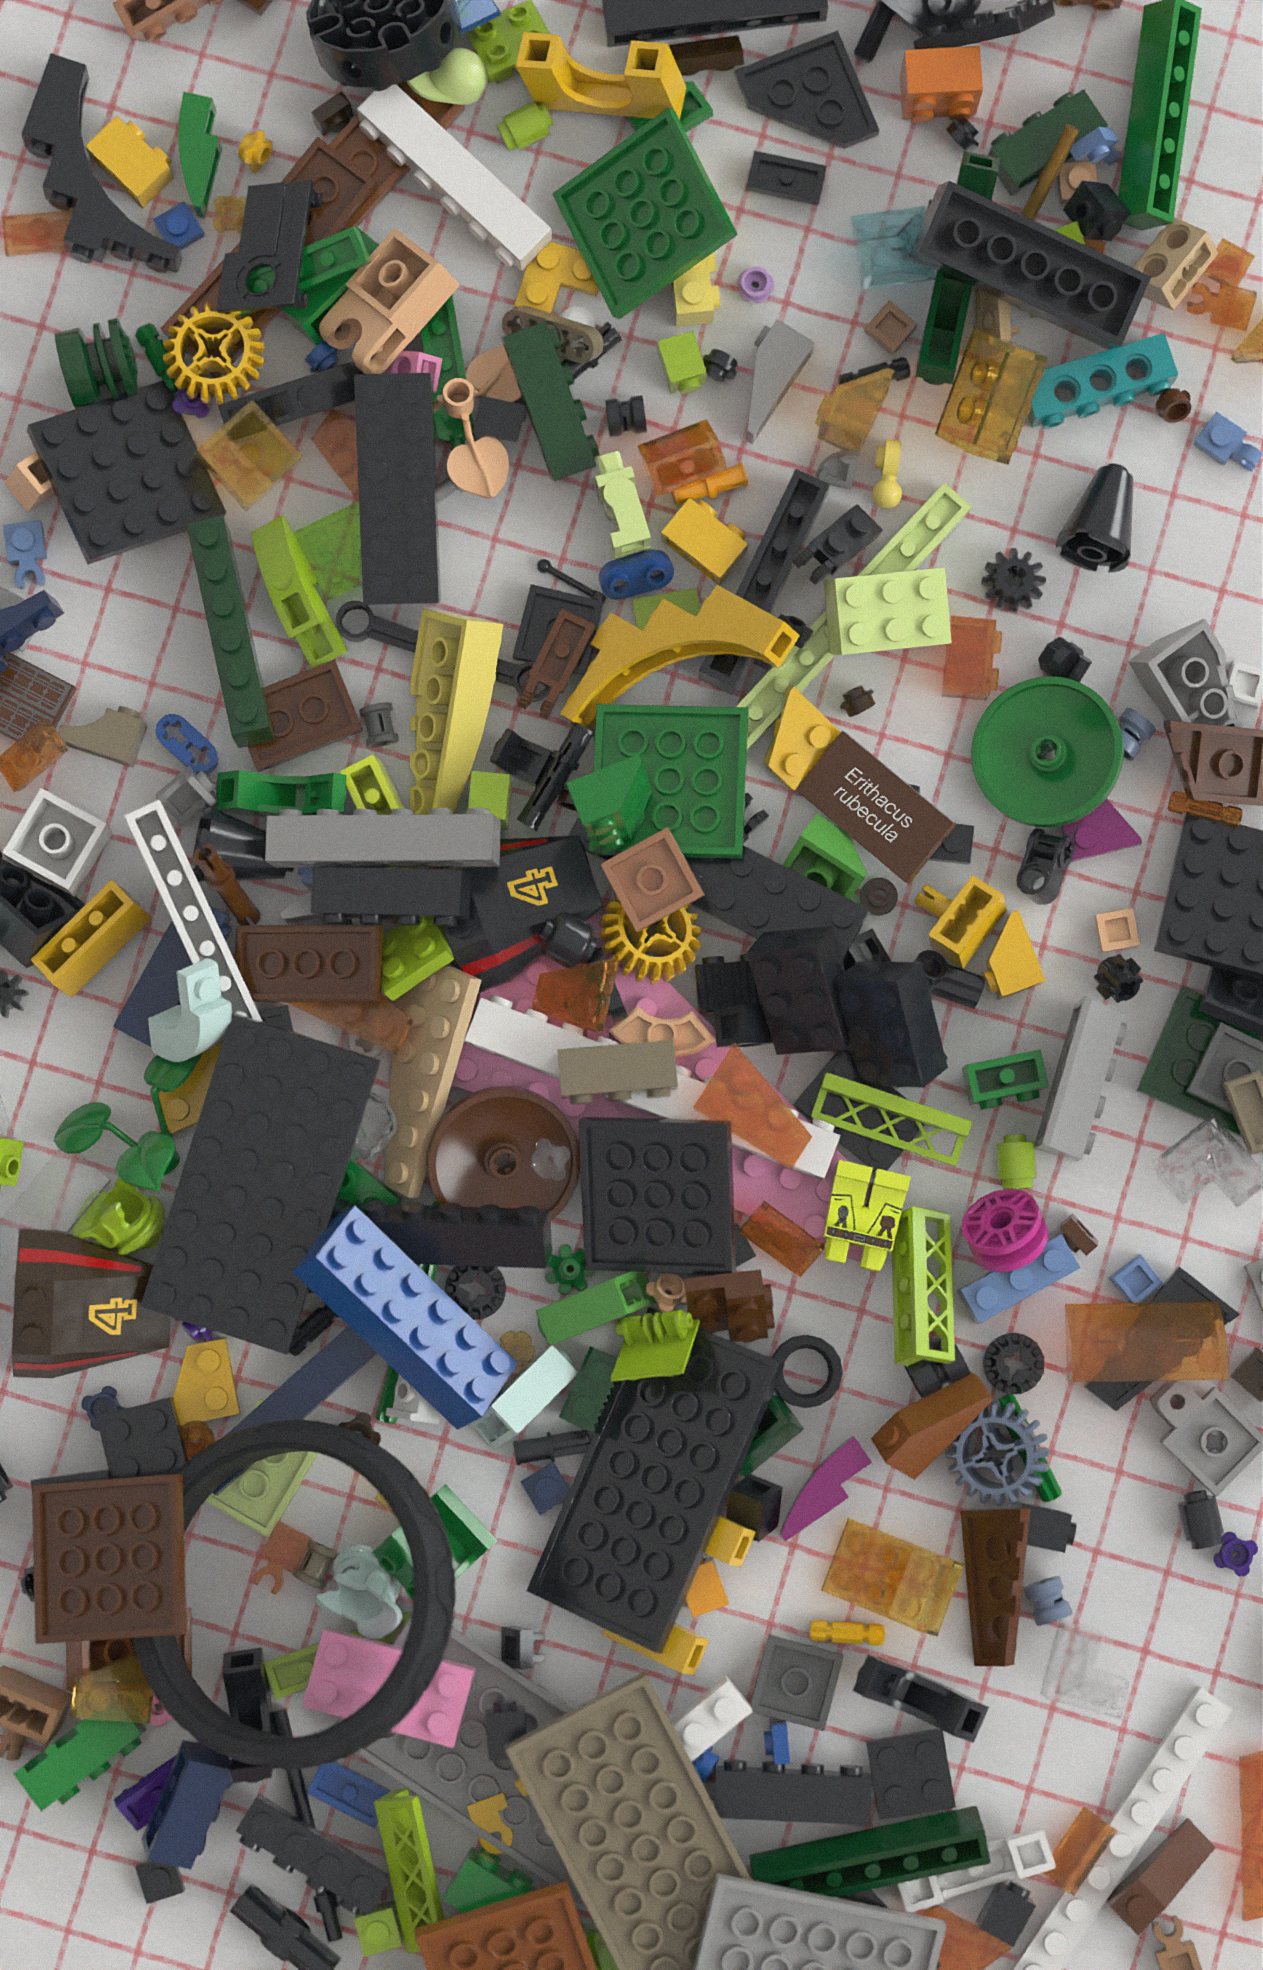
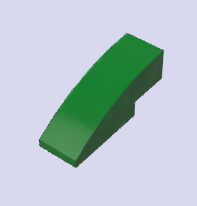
M183 91L178 131L180 163L185 185L197 217L205 219L222 152L218 136L211 135L217 110L213 98Z

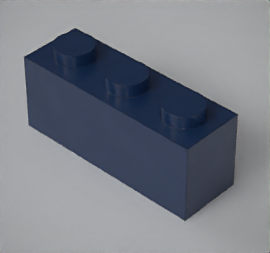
M186 1740L182 1741L141 1838L147 1861L192 1869L197 1855H201L205 1849L206 1833L211 1822L214 1823L219 1816L220 1800L223 1793L233 1783L229 1756L216 1752L205 1744Z

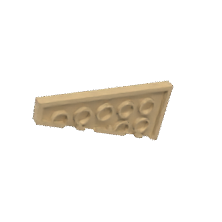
M448 964L395 1000L384 1185L410 1198H419L427 1171V1152L430 1139L443 1116L482 981Z

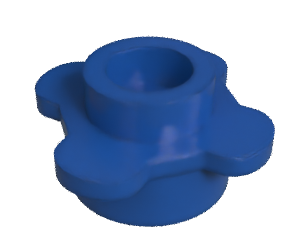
M712 1746L692 1761L703 1784L720 1759L719 1756L711 1752Z

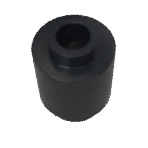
M1206 1490L1184 1494L1185 1501L1178 1503L1186 1541L1191 1542L1192 1549L1209 1548L1223 1543L1221 1534L1224 1533L1216 1496H1207Z

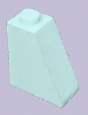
M551 1345L532 1360L497 1394L483 1417L470 1423V1425L493 1450L517 1435L578 1374L573 1367L572 1360L565 1352Z

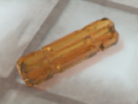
M1173 791L1168 801V810L1178 814L1189 812L1191 816L1208 819L1217 823L1222 821L1224 825L1238 827L1242 819L1243 810L1241 808L1231 805L1223 807V803L1187 799L1186 793Z

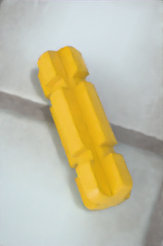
M812 1620L809 1627V1638L814 1642H826V1639H829L831 1643L862 1645L863 1642H867L868 1645L882 1646L885 1641V1627L882 1624L869 1623L868 1626H863V1623L832 1621V1624H827L826 1620Z

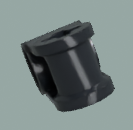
M1037 827L1031 832L1016 882L1021 892L1034 903L1046 905L1052 903L1059 895L1067 867L1074 855V837L1064 835L1061 838L1046 834L1044 829ZM1045 877L1043 885L1039 889L1032 890L1034 882L1038 878Z

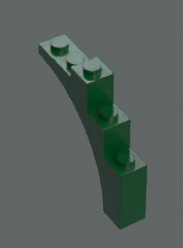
M963 151L956 184L992 201L1000 159ZM939 270L936 271L929 309L919 348L915 377L922 378L925 382L933 385H942L944 383L953 385L972 286Z

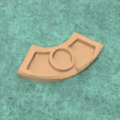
M637 1006L627 1015L628 1017L623 1018L608 1030L621 1044L674 1040L675 1058L700 1052L716 1041L692 1011L679 1018L663 1020L648 1015Z

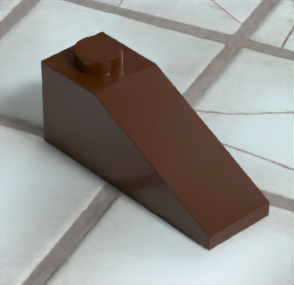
M1187 1818L1113 1890L1107 1899V1903L1139 1935L1167 1908L1216 1847Z

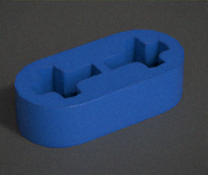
M169 714L159 720L156 725L158 740L186 767L190 765L196 773L202 770L206 774H210L215 770L219 761L218 751L186 719L177 714ZM170 724L176 727L178 724H181L182 726L179 731L187 740L183 744L174 737L166 740L165 738L168 735L165 730L166 726ZM193 745L201 752L206 749L210 750L207 753V757L210 760L209 763L204 765L200 762L196 766L193 765L195 757L188 749Z

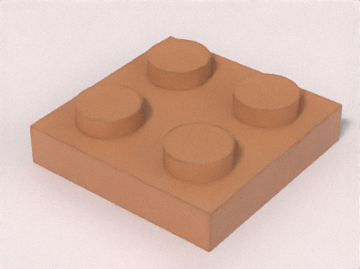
M668 827L600 864L636 932L705 896Z

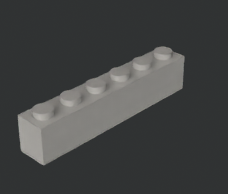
M433 808L429 809V814L414 815V810L392 809L391 815H377V811L372 809L354 810V815H339L338 810L332 809L317 810L316 815H302V811L280 810L279 816H267L265 861L275 868L499 867L501 821L494 814H490L489 809L469 808L467 809V814H452L450 809Z

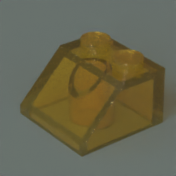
M886 368L837 385L832 396L825 394L817 411L818 416L815 424L820 426L817 438L842 450L861 451L890 390L894 370Z
M253 400L196 449L198 460L246 512L270 492L304 457Z

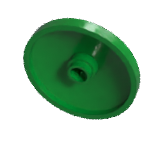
M1046 676L1032 678L1002 692L982 714L972 741V767L976 781L985 797L997 810L1008 818L1033 827L1050 828L1068 825L1096 810L1114 789L1119 779L1124 759L1122 731L1108 704L1100 695L1086 685L1063 677ZM1055 751V757L1052 760L1045 759L1047 753Z

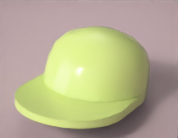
M454 48L442 60V64L438 69L425 72L407 81L412 90L426 99L465 105L474 103L481 97L487 85L488 74L483 61L477 54L468 49Z

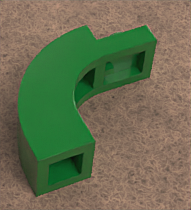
M243 770L220 772L217 776V802L215 809L223 812L262 817L279 816V811L286 809L302 811V815H316V811L320 809L338 810L339 813H344V803L347 796L345 788L346 775L327 773L312 776H277Z

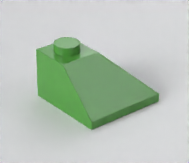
M819 814L814 816L783 863V866L850 900L867 875L850 836Z

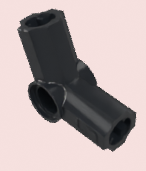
M925 950L918 954L914 962H922L930 996L935 995L972 1009L977 1006L984 989L985 979L983 976L949 965L946 959L936 951Z

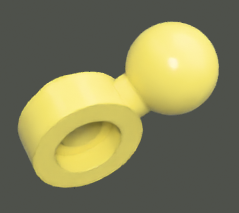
M886 439L885 446H877L875 468L882 469V477L875 484L872 490V497L876 505L884 509L895 507L902 498L901 487L896 482L901 440Z

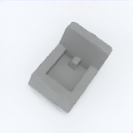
M189 765L156 794V799L160 800L164 808L183 825L207 803L212 806L217 802L215 792L213 791L216 785L204 771L201 770L199 773H196Z

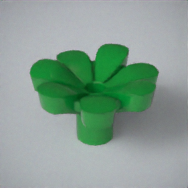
M561 1245L559 1247L560 1256L557 1257L551 1254L547 1266L553 1269L545 1275V1279L548 1284L559 1282L558 1292L560 1294L568 1295L572 1286L581 1292L588 1286L584 1277L594 1275L595 1270H585L583 1248H579L575 1253H572L570 1245ZM567 1266H572L573 1272L569 1273L566 1270Z

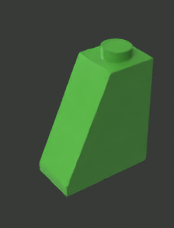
M631 1271L535 1311L538 1316V1328L543 1337L547 1339L549 1346L657 1302L646 1293V1286L649 1282L645 1272Z

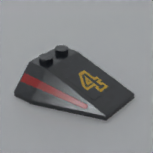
M579 835L500 839L499 867H428V869L463 870L472 875L469 921L457 920L456 927H444L452 954L461 971L482 980L478 993L510 982L543 955L541 952L543 940L537 938L547 917L554 919L559 913L565 911L586 921L604 907Z

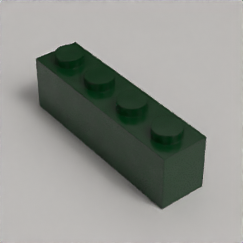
M540 322L502 336V343L522 399L526 405V410L551 480L557 481L597 466L594 457L600 455L593 435L586 436L581 422L587 420L586 413L580 398L573 400L569 386L574 384V380L567 362L561 364L556 350L562 347L555 327L548 328L546 322Z

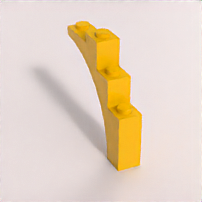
M716 585L711 594L703 601L697 616L662 599L657 609L651 613L648 623L643 630L610 612L604 623L597 629L596 635L590 643L600 652L587 667L584 677L575 691L567 698L560 714L571 723L576 722L591 730L596 723L597 704H612L627 689L649 674L675 662L702 655L733 654L756 658L780 668L800 635L781 619L719 585Z

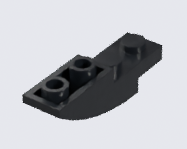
M352 361L218 405L229 441L355 401L354 375L364 373Z

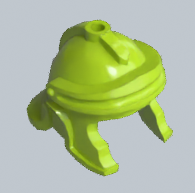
M118 1177L114 1184L115 1187L108 1193L104 1190H98L87 1199L78 1214L72 1230L73 1236L79 1238L92 1237L96 1243L118 1250V1253L121 1255L147 1248L151 1250L157 1245L163 1233L162 1225L165 1223V1210L157 1197L143 1195L136 1187L123 1182Z

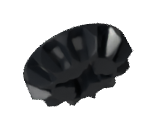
M456 1265L446 1279L445 1293L473 1320H479L491 1316L501 1307L506 1295V1283L501 1271L497 1267ZM478 1272H480L481 1286L488 1291H492V1294L478 1295L473 1302V1306H471L470 1292L459 1287V1284L473 1283L474 1279L477 1278Z
M1007 1333L993 1340L986 1349L983 1359L984 1372L988 1381L999 1391L1007 1394H1022L1036 1387L1044 1374L1045 1357L1037 1342L1030 1337L1020 1333ZM1019 1347L1020 1361L1029 1366L1030 1369L1016 1370L1011 1380H1008L1010 1373H1008L1009 1366L998 1359L999 1357L1012 1358Z

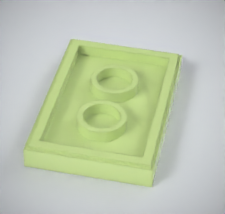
M260 1399L255 1408H257L264 1400ZM308 1451L289 1452L259 1460L218 1496L211 1493L205 1502L265 1537L270 1538L318 1453Z

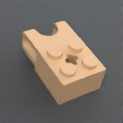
M395 227L369 256L371 263L360 267L345 285L349 289L325 315L319 326L322 339L334 348L347 349L358 340L352 351V358L357 368L364 374H382L460 286L435 258ZM342 325L340 330L336 332V329Z

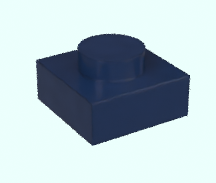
M555 1462L521 1481L540 1515L565 1501L570 1490Z

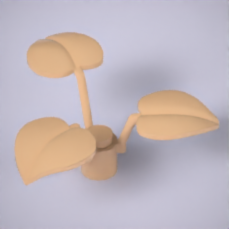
M504 345L490 349L474 358L467 368L466 380L454 378L448 381L444 386L443 395H438L437 401L434 403V413L441 406H444L448 415L453 418H461L468 445L455 447L449 454L447 460L449 478L462 491L487 499L494 498L505 486L509 473V458L505 447L496 438L486 436L474 442L469 415L474 408V397L481 399V396L485 395L486 397L513 403L522 397Z

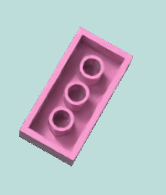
M326 1627L322 1631L302 1707L347 1718L364 1705L382 1686L394 1668L403 1647ZM443 1659L432 1683L423 1692L420 1701L391 1731L454 1748L461 1728L476 1667Z

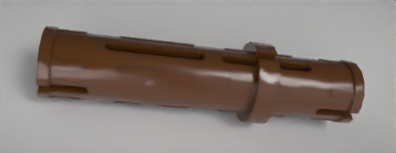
M202 845L208 856H205L198 847L193 854V860L203 871L206 884L210 889L217 891L237 919L239 925H250L246 919L247 916L256 925L261 917L260 911L254 906L235 879V872L232 866L221 859L213 845Z

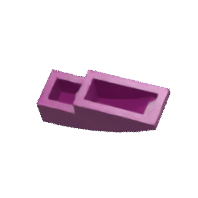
M851 1436L832 1451L814 1470L800 1489L780 1530V1534L785 1541L849 1498L841 1484L872 1463L854 1436Z

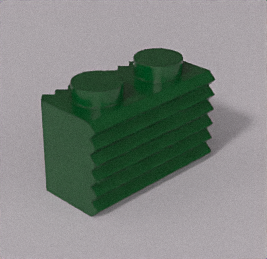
M590 1346L559 1418L590 1432L596 1429L595 1424L599 1422L598 1417L602 1415L601 1410L605 1408L604 1403L608 1401L607 1395L611 1394L610 1388L614 1387V1383L610 1378L617 1361L616 1357Z

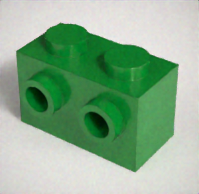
M1041 1049L967 1064L962 1067L969 1105L979 1103L980 1110L1002 1106V1098L1012 1096L1017 1097V1102L1040 1098L1039 1091L1049 1087Z

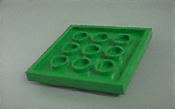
M670 108L658 114L552 193L612 316L617 319L623 318L738 235L676 112Z
M597 704L593 772L639 754L652 793L631 840L624 842L623 848L610 854H603L602 851L595 854L589 842L590 854L618 855L668 827L684 857L742 859L749 720L748 707Z

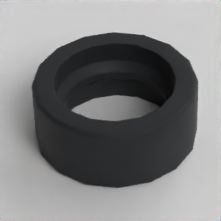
M810 1335L791 1337L779 1345L772 1355V1359L784 1364L789 1355L796 1350L805 1348L815 1350L827 1362L829 1371L827 1381L815 1393L801 1394L789 1388L784 1380L782 1370L775 1386V1391L779 1397L790 1405L802 1408L820 1406L830 1400L840 1387L843 1374L841 1359L834 1347L822 1338Z

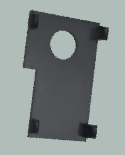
M312 180L248 186L239 252L225 253L216 310L218 313L229 314L230 312L284 307L307 308L309 294L302 293L298 286L310 207L313 209L321 208L323 193H317L313 189ZM263 266L273 268L275 279L267 290L258 294L248 291L247 281L254 270Z

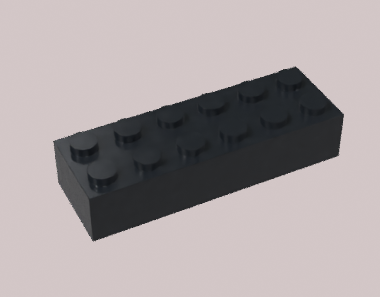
M951 181L938 185L908 255L1108 350L1122 346L1151 279V276Z
M433 373L354 375L363 605L439 603L441 601Z

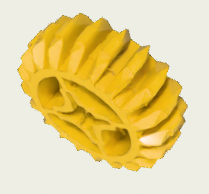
M206 302L204 305L205 312L199 313L198 309L192 306L190 308L192 315L190 319L179 314L178 321L181 328L176 326L169 327V334L174 339L164 340L163 345L170 352L163 355V360L165 364L171 365L167 369L169 378H177L175 385L178 390L187 388V395L191 399L201 392V400L205 404L210 401L211 395H215L217 403L222 405L224 403L223 394L230 393L231 398L237 400V388L240 387L246 392H249L251 389L247 378L251 380H258L260 378L259 372L255 368L263 367L265 364L264 358L259 355L265 351V346L263 342L258 341L261 337L260 330L258 328H251L253 325L251 317L247 316L241 319V311L230 312L229 314L213 311L211 303ZM212 328L224 329L215 335L205 332V330ZM193 339L197 345L198 352L192 358L193 363L186 367L184 362L185 351ZM241 339L244 343V354L236 368L232 363L230 354L236 349L235 344ZM205 345L210 350L215 348L216 352L219 349L223 361L219 357L213 358L212 355L209 358ZM211 372H220L224 375V377L215 379L203 378Z
M616 895L615 901L608 903L605 908L606 914L600 919V925L604 929L599 933V939L607 942L603 947V953L614 954L610 961L611 966H616L619 963L624 966L622 976H627L631 971L634 972L636 983L641 982L645 975H647L651 985L656 984L660 977L665 982L672 980L674 974L682 975L687 969L686 965H691L695 960L694 952H697L701 945V942L696 939L701 934V927L693 925L698 919V914L686 912L690 904L655 922L654 936H651L647 943H645L644 940L648 935L646 931L650 930L654 924L636 932ZM667 921H668L669 924L672 926V928H673V930H674L675 933H673V932L669 929V927H668V925H667ZM626 934L631 937L633 946L627 939ZM654 952L660 956H662L663 954L666 956L652 957L645 955V953Z

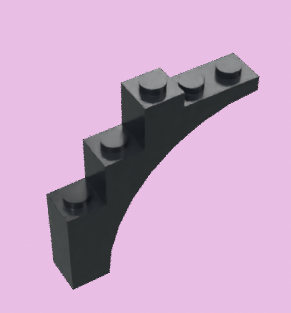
M50 53L21 135L25 148H28L31 154L44 159H48L50 156L53 157L42 186L46 200H49L52 206L60 210L70 211L71 208L74 209L63 239L66 251L70 253L72 258L80 262L91 263L93 260L102 263L106 251L109 250L112 256L120 260L131 261L133 258L145 262L148 268L156 272L167 273V270L178 273L182 262L180 247L153 236L130 220L109 199L92 172L82 139V110L89 82L87 66Z

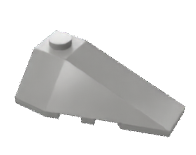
M1206 619L1199 620L1156 640L1128 661L1145 691L1167 720L1242 728L1241 722L1237 721L1232 698H1235L1233 686L1228 683L1224 664H1227L1225 652Z

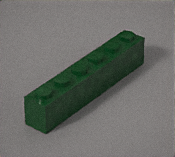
M223 516L188 523L186 526L231 735L238 748L275 740L230 530Z
M977 1806L749 1855L754 1881L829 1897H839L991 1864L985 1830Z

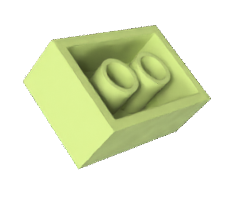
M945 567L823 579L830 655H846L952 643Z

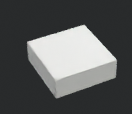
M1232 661L1227 679L1229 685L1233 686L1235 698H1232L1233 702L1257 709L1260 706L1263 695V669Z

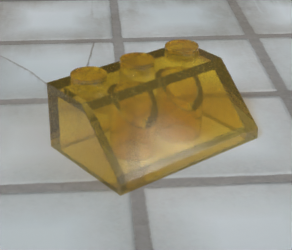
M973 328L934 435L972 455L1008 465L1012 453L1016 450L1018 437L1025 418L1031 410V402L1038 383L1044 375L1048 357L1023 345Z

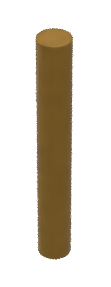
M1066 124L1021 215L1033 221L1035 220L1080 132L1077 128Z

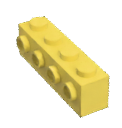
M714 252L671 282L676 327L713 323L714 309L720 308L718 285L711 286L710 272H716Z

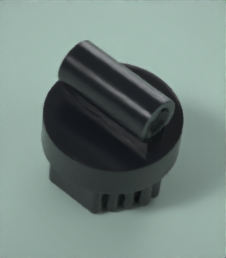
M1057 637V639L1048 643L1038 658L1040 669L1046 672L1047 676L1063 677L1077 682L1082 680L1092 661L1083 656L1084 652L1073 642L1066 641L1062 637Z

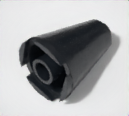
M1115 463L1100 467L1059 533L1056 548L1060 546L1062 548L1060 555L1073 565L1095 572L1098 565L1110 566L1108 573L1124 570L1129 564L1131 557L1134 479L1126 467Z
M203 807L204 817H200L193 854L199 847L203 854L208 856L202 845H213L221 859L232 866L236 880L284 879L286 872L293 873L294 868H275L265 861V830L215 808ZM195 863V868H192L197 881L206 882L203 871Z

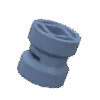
M1126 708L1119 717V725L1124 741V758L1133 761L1140 752L1141 743L1149 740L1155 733L1156 728L1143 715L1131 708Z
M1060 1576L1050 1577L1023 1588L1027 1599L1033 1603L1035 1608L1032 1615L1037 1626L1052 1623L1073 1614L1069 1602L1062 1597L1061 1592L1064 1587Z

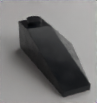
M0 851V944L22 965L29 968L34 965L30 959L86 904L77 896L74 897L54 885H50L33 876L27 870L2 859V852Z

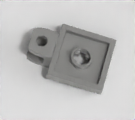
M1169 1379L1150 1399L1151 1405L1157 1414L1170 1427H1173L1160 1442L1213 1496L1217 1497L1263 1450V1434L1216 1387H1212L1200 1398L1188 1385ZM1176 1394L1178 1402L1175 1406L1171 1407L1170 1399ZM1221 1432L1223 1435L1220 1440L1223 1445L1222 1449L1218 1451L1212 1448L1208 1451L1205 1446L1208 1443L1206 1436L1209 1433L1215 1435Z

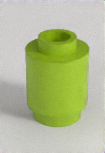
M532 101L503 116L504 121L496 124V127L510 152L516 148L520 151L551 135L548 127L554 123L545 105L542 104L537 107L536 103Z
M1026 1134L1003 1136L1004 1143L996 1144L998 1180H1002V1188H1033V1179L1036 1178L1034 1142H1027Z

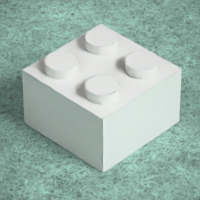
M40 788L2 854L10 862L75 897L113 832L106 823Z

